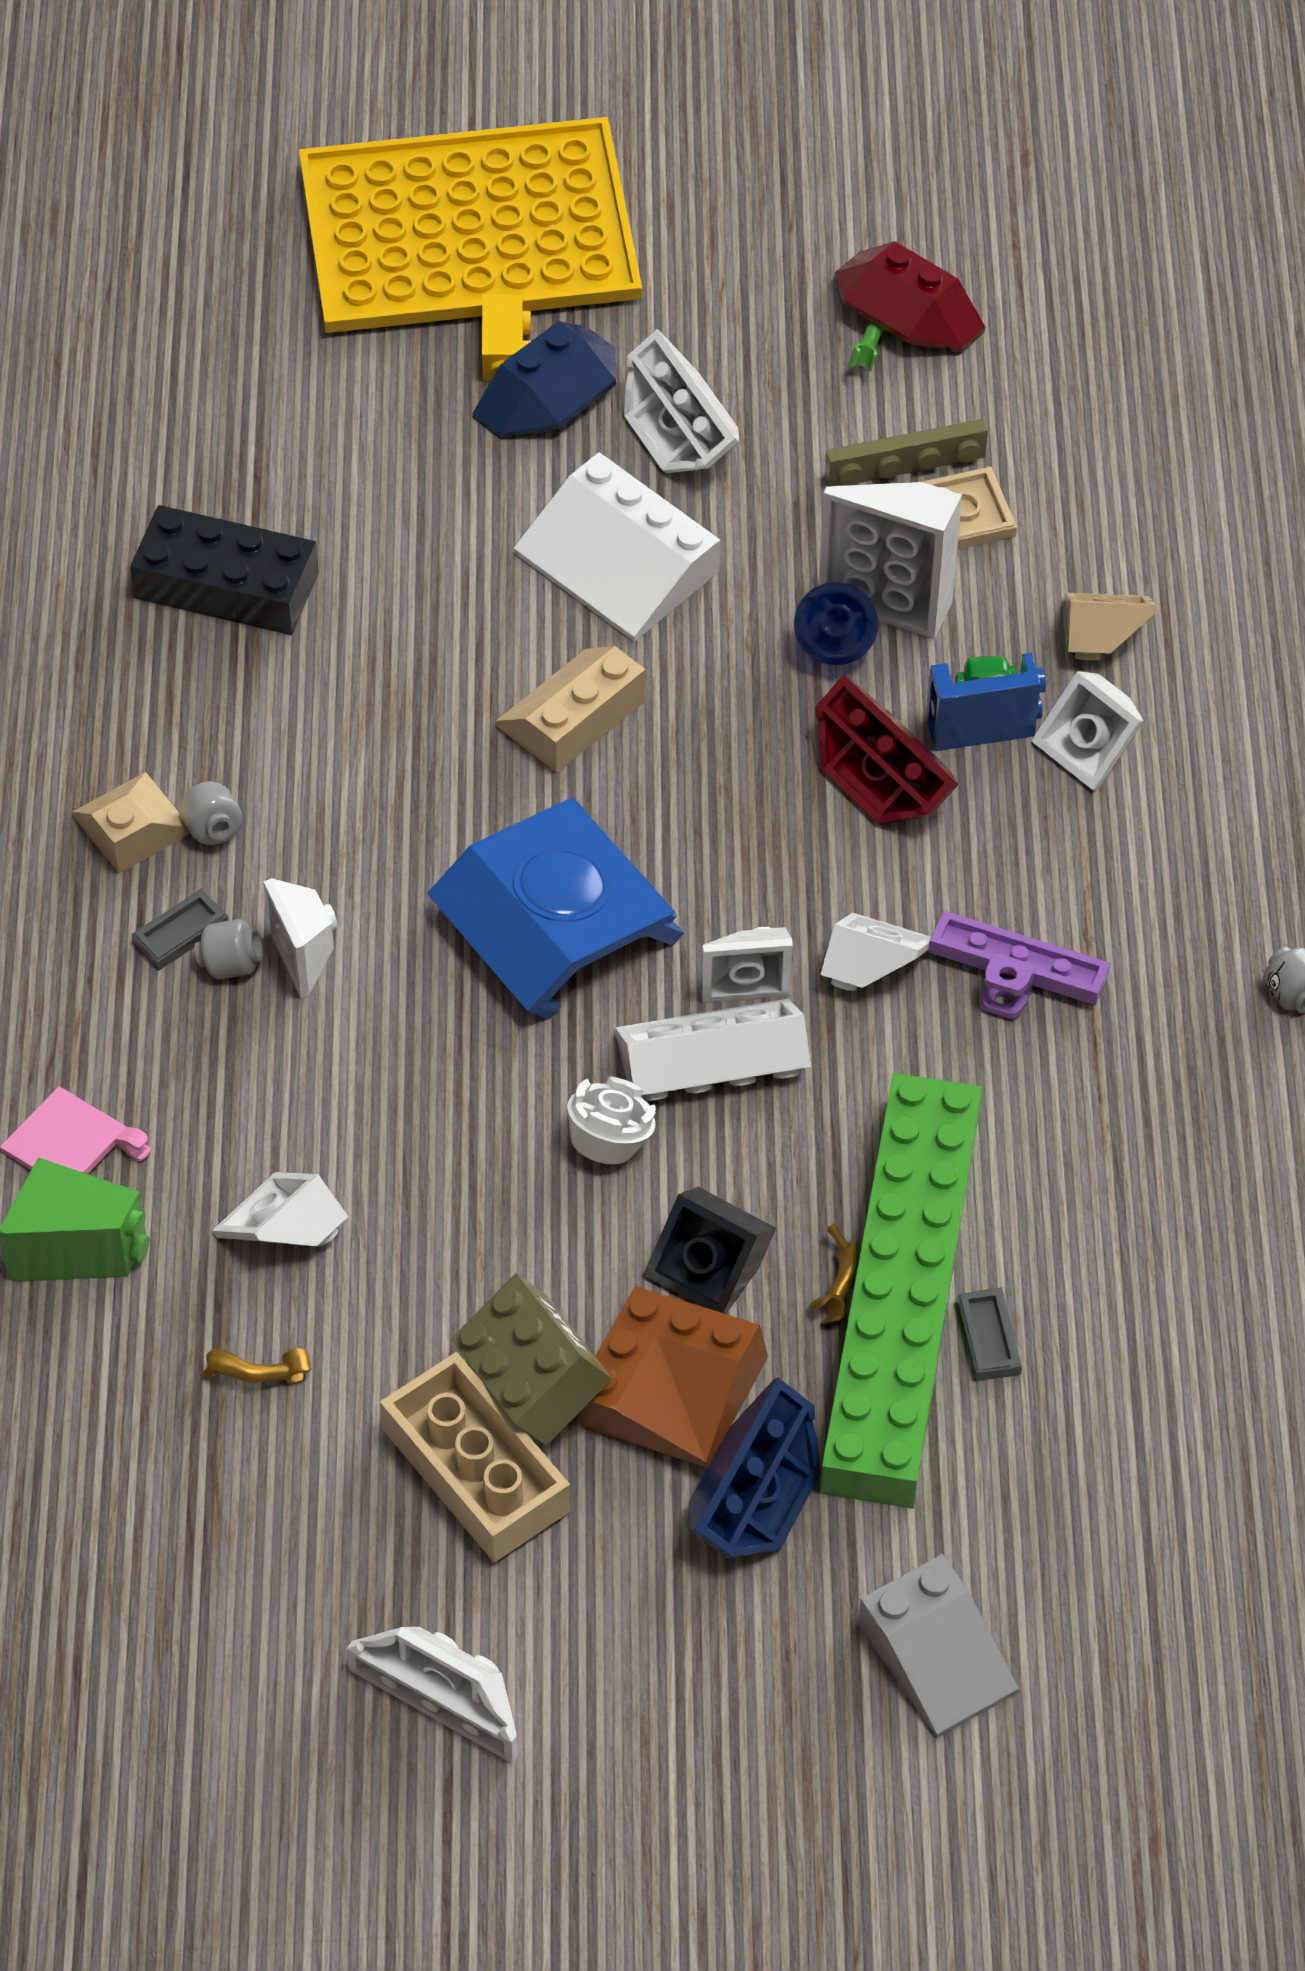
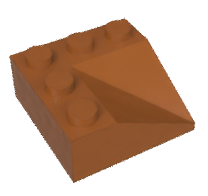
M635 1286L595 1355L612 1377V1380L578 1413L582 1426L708 1468L768 1358L760 1325Z

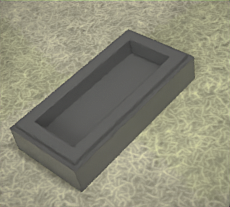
M201 888L132 933V943L158 970H161L193 949L195 943L201 941L202 931L207 925L229 921L228 915Z
M1002 1287L957 1294L956 1305L975 1381L1021 1375L1022 1364Z

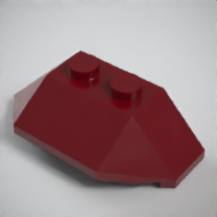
M896 241L858 252L835 272L834 278L838 284L843 305L906 343L931 348H949L952 352L962 353L985 333L986 326L959 279Z
M843 674L815 706L816 718L819 720L818 738L821 769L879 825L929 817L959 785L948 767L892 713L846 675Z

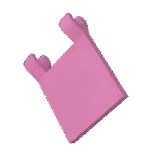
M60 1086L0 1146L2 1153L32 1170L36 1160L40 1157L86 1174L116 1144L137 1162L143 1161L151 1153V1148L145 1145L148 1142L146 1133L137 1128L126 1127Z

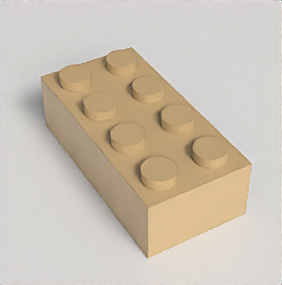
M457 1352L380 1401L382 1430L494 1563L571 1511L570 1483L528 1434L514 1424L486 1385Z

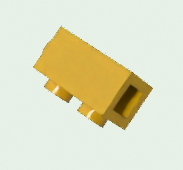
M482 294L483 381H491L501 363L531 342L523 341V335H531V311H523L522 294Z

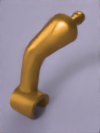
M834 1223L827 1227V1231L840 1247L834 1253L839 1263V1272L828 1294L818 1297L810 1303L811 1309L819 1308L823 1305L827 1307L828 1315L826 1319L821 1321L822 1325L836 1322L844 1317L846 1306L843 1300L856 1279L859 1264V1245L857 1240L855 1239L847 1243L840 1233L838 1226Z
M220 1348L212 1349L207 1353L206 1361L208 1367L202 1371V1377L208 1380L217 1372L248 1383L286 1380L287 1383L295 1385L302 1381L303 1373H308L312 1370V1366L306 1349L297 1348L287 1351L282 1356L283 1364L263 1365L250 1363Z

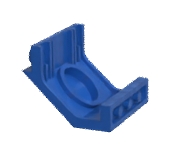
M574 797L470 845L427 892L429 897L528 1012L548 1019L561 1007L553 996L580 968L641 937L649 936L673 946L684 934L674 922L677 915L672 907Z

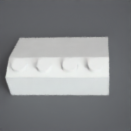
M598 452L568 477L515 545L514 554L631 641L635 642L719 572L720 539Z
M924 482L826 487L823 493L818 601L935 639L953 599L962 495Z

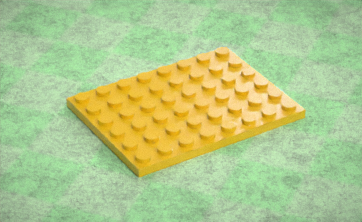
M608 117L299 149L325 333L482 316V294H522L523 311L642 299V284Z

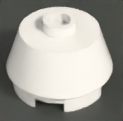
M608 1077L606 1084H590L589 1080L585 1079L578 1085L576 1093L570 1097L567 1104L571 1142L579 1153L593 1161L604 1164L624 1163L633 1157L654 1132L655 1105L649 1106L641 1098L643 1089L627 1080Z

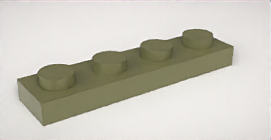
M978 419L826 450L824 477L828 487L850 486L861 482L892 478L900 474L931 470L940 466L985 458L988 429L984 419Z

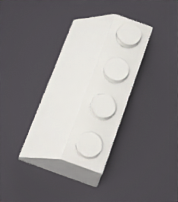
M789 999L615 1027L626 1080L643 1089L641 1098L645 1101L666 1098L668 1091L685 1088L687 1093L705 1092L712 1089L713 1083L729 1081V1084L732 1086L747 1085L756 1081L755 1076L772 1073L774 1078L794 1077L800 1074L799 1069L811 1067L804 1014Z

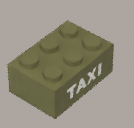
M517 1273L451 1338L452 1342L514 1424L546 1446L612 1380L609 1373L549 1297Z

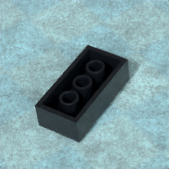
M162 505L157 506L130 565L135 599L288 635H293L319 574L316 541Z

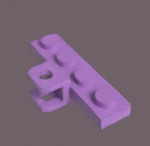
M943 911L930 939L928 949L929 953L986 970L981 1007L984 1011L1009 1019H1015L1021 1015L1031 995L1032 985L1096 1005L1109 975L1111 965L1110 962L947 911ZM999 996H1006L1010 998L1012 1002L1009 1004H1001L997 1002L996 998Z

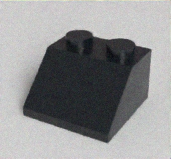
M699 1186L678 1194L644 1272V1276L701 1307L727 1314L758 1271L776 1231V1227Z

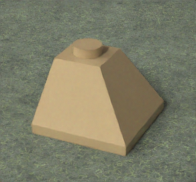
M1066 593L1067 651L1075 652V659L1100 660V653L1111 654L1155 614V603L1150 596Z
M146 772L72 812L75 820L118 873L127 870L190 835L180 813Z

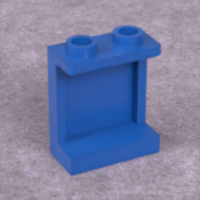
M1032 653L1022 654L1021 671L1019 674L957 683L952 682L947 663L930 666L926 720L935 751L1035 736L1036 721L1043 716L1040 693L1046 691V681L1042 667L1035 666Z

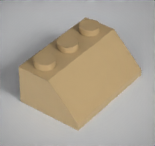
M616 646L584 649L496 720V727L555 773H558L645 701L646 669Z

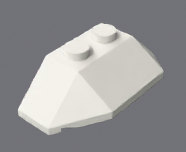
M658 329L627 355L626 368L629 371L625 387L624 416L662 471L674 473L708 469L739 442L738 427L697 370Z
M400 1627L351 1641L346 1648L349 1671L513 1764L518 1756L517 1734L502 1673L499 1672L497 1666L489 1659L480 1655L472 1657L458 1649L457 1644L448 1636L440 1632L432 1634L421 1627Z

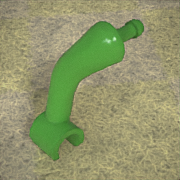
M872 322L869 323L861 343L854 345L848 363L849 367L855 368L856 365H860L866 368L867 371L872 370L877 356L875 348L884 329Z

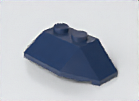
M557 321L500 364L473 411V419L501 440L513 438V434H535L559 429L616 386V348L586 326Z
M780 1378L773 1379L730 1426L689 1501L691 1531L727 1559L780 1550L820 1476L818 1442L813 1424L815 1419L814 1405Z

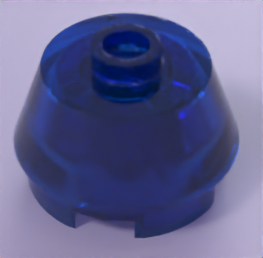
M830 582L813 588L802 598L795 612L794 630L800 646L810 657L828 665H844L858 660L872 647L878 632V616L872 601L862 590L847 583Z

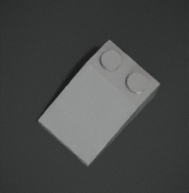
M943 1554L860 1598L859 1627L936 1738L1019 1692V1688L969 1591Z

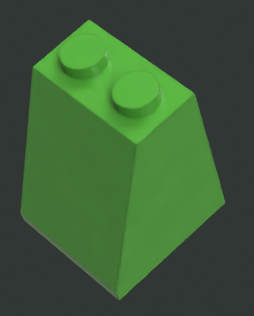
M38 1157L0 1226V1243L8 1279L13 1281L128 1277L135 1262H141L146 1256L150 1243V1237L146 1236V1213L142 1211L140 1192Z

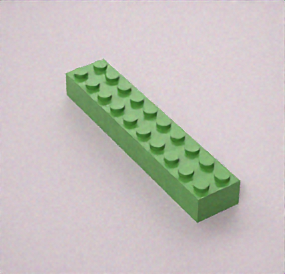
M893 1073L823 1458L820 1494L914 1509L979 1120L983 1086Z

